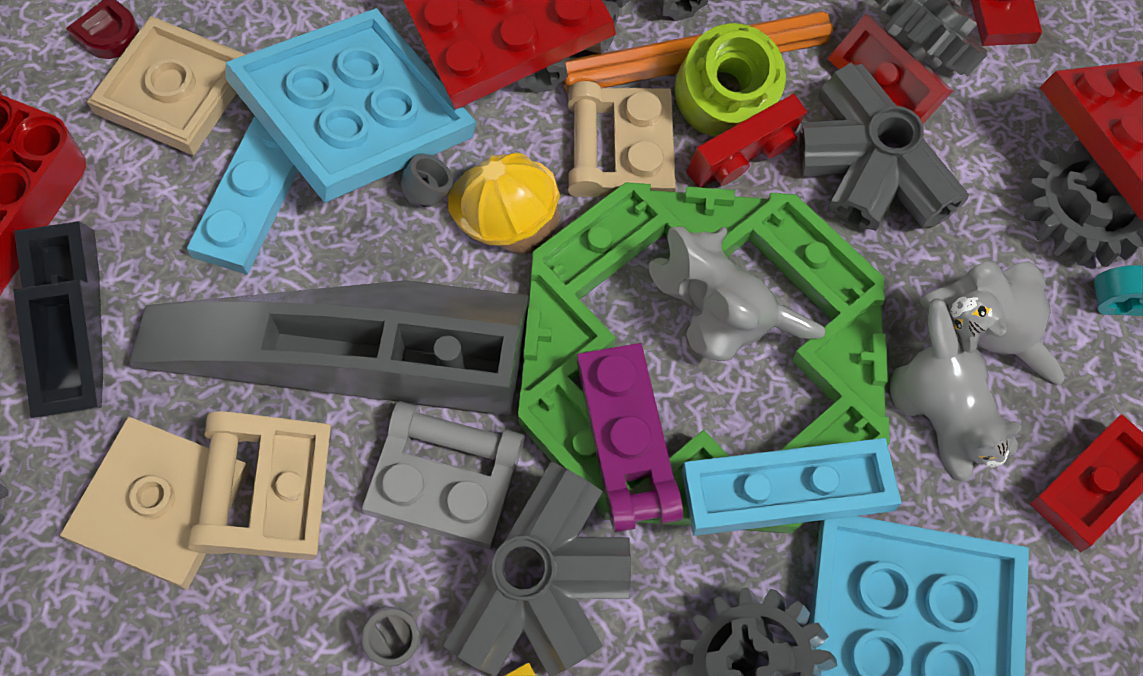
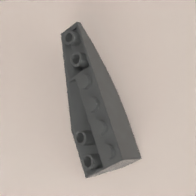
M402 280L151 304L145 307L129 363L133 368L511 416L528 312L529 295Z

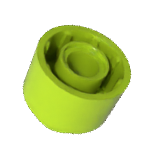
M728 23L709 29L695 41L676 76L675 98L681 114L699 132L716 137L774 105L780 100L786 82V68L782 54L776 44L766 34L749 25ZM726 72L735 76L740 83L741 91L732 92L723 87L718 81L717 73Z

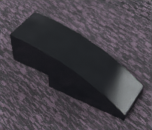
M80 221L15 230L22 288L14 289L13 292L30 417L37 419L102 408V325L100 275L95 230Z

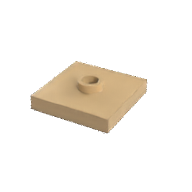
M150 16L87 103L92 112L98 116L194 156L237 94L226 80V62L246 54Z
M128 416L60 536L73 544L188 590L206 553L190 550L188 544L191 527L199 524L209 448ZM237 459L230 508L250 471L245 462Z

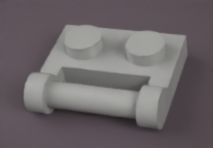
M399 401L392 413L388 436L363 503L362 511L367 516L492 550L523 449L525 435L506 429L503 435L425 415L420 413L419 406ZM414 438L495 460V465L491 476L406 453L411 439Z

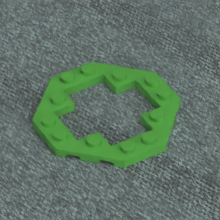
M625 182L533 251L518 424L551 461L574 472L603 491L594 509L604 520H610L585 400L583 392L573 381L579 377L577 354L615 347L616 337L580 299L661 236L665 235L667 237L668 231L672 227H685L688 232L694 233L703 231L712 233L721 227H726L728 232L722 243V251L727 258L746 242L750 241L832 320L825 326V336L821 339H810L796 351L792 361L834 404L781 450L886 438L887 445H889V417H885L884 389L888 382L886 334L882 332V304L885 301L884 276L796 194L770 193L769 198L765 199L735 196V190L686 187L685 193L651 190V184ZM704 429L669 458L673 477L680 492L683 520L665 523L666 525L691 526L682 476L684 462L730 457ZM649 478L626 482L630 495L652 491ZM659 518L638 521L639 523L661 524ZM805 522L746 529V531L792 534Z

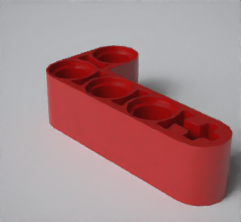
M1 95L0 295L19 269L14 231L48 226L86 169V158L61 119L4 95Z

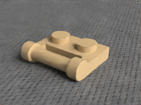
M590 81L572 84L568 89V108L574 113V168L568 174L569 194L573 197H606L625 182L651 184V190L675 192L671 89L601 88L598 84ZM597 113H613L614 172H602L597 166Z
M225 411L209 413L207 415L204 435L211 439L200 518L199 524L191 527L188 548L192 551L206 554L237 553L314 560L318 552L331 424ZM243 441L259 443L248 528L227 526L238 443Z

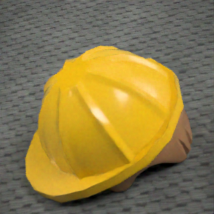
M523 153L491 154L480 164L467 170L454 183L448 195V212L457 226L475 240L487 245H496L517 254L531 253L552 238V234L557 229L560 218L558 206L560 193L553 172L543 164L532 161Z

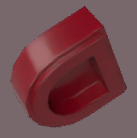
M102 0L66 28L70 37L88 53L103 59L120 57L139 32L133 15L117 0Z

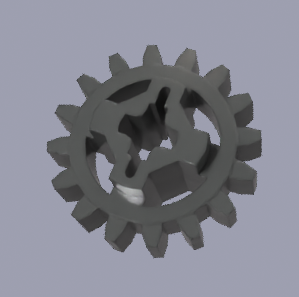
M875 0L880 5L879 8L892 18L885 26L886 31L894 36L906 48L907 52L921 63L926 62L936 70L943 63L948 68L952 67L960 75L965 74L968 77L987 57V50L980 45L981 42L970 34L977 25V22L954 0Z
M1080 140L1074 141L1067 152L1059 146L1053 148L1046 160L1041 159L1028 177L1030 182L1022 193V198L1031 202V205L1023 215L1025 220L1040 221L1042 226L1034 235L1037 240L1052 237L1057 242L1054 246L1053 254L1059 257L1067 249L1075 251L1077 265L1084 266L1092 255H1096L1102 267H1108L1118 256L1126 261L1140 247H1143L1142 220Z
M747 587L741 588L738 606L732 607L721 596L715 598L714 602L718 616L712 621L698 614L693 618L697 628L703 633L698 641L692 639L681 641L680 647L694 658L693 664L686 665L677 670V676H746L745 670L756 668V656L760 654L769 664L757 668L756 676H821L822 671H828L837 667V659L830 651L816 649L829 636L819 622L806 625L810 612L802 603L796 601L785 610L784 597L777 590L770 589L764 598L763 604H760L757 596ZM768 624L776 625L791 633L798 646L791 647L787 642L774 644L773 634L768 630Z

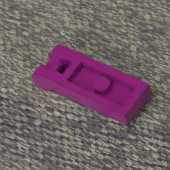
M642 343L577 354L580 382L613 532L633 530L636 526L635 522L659 518L661 524L683 520L680 492L673 477ZM649 478L652 491L630 495L626 485L627 481Z

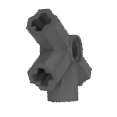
M851 62L834 72L827 83L820 88L819 99L836 120L801 122L799 131V151L803 176L846 174L830 203L829 210L841 221L860 230L870 229L876 231L896 195L922 229L930 226L933 228L948 219L958 208L965 204L969 193L923 139L924 125L919 116L912 110L896 106L863 64L853 65ZM882 141L895 142L902 148L887 147Z
M551 461L505 541L495 552L491 565L443 646L458 658L491 676L498 675L523 631L548 676H554L571 668L603 647L577 599H630L631 583L629 537H577L603 491L574 472ZM519 547L535 549L544 560L545 571L543 577L536 585L530 588H520L513 585L505 574L504 564L507 556Z

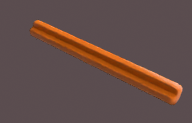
M824 11L749 25L766 34L776 44L780 53L827 44L833 33L828 13ZM702 34L565 60L568 77L562 81L566 93H568V89L572 84L581 81L594 82L601 88L676 74L691 47Z

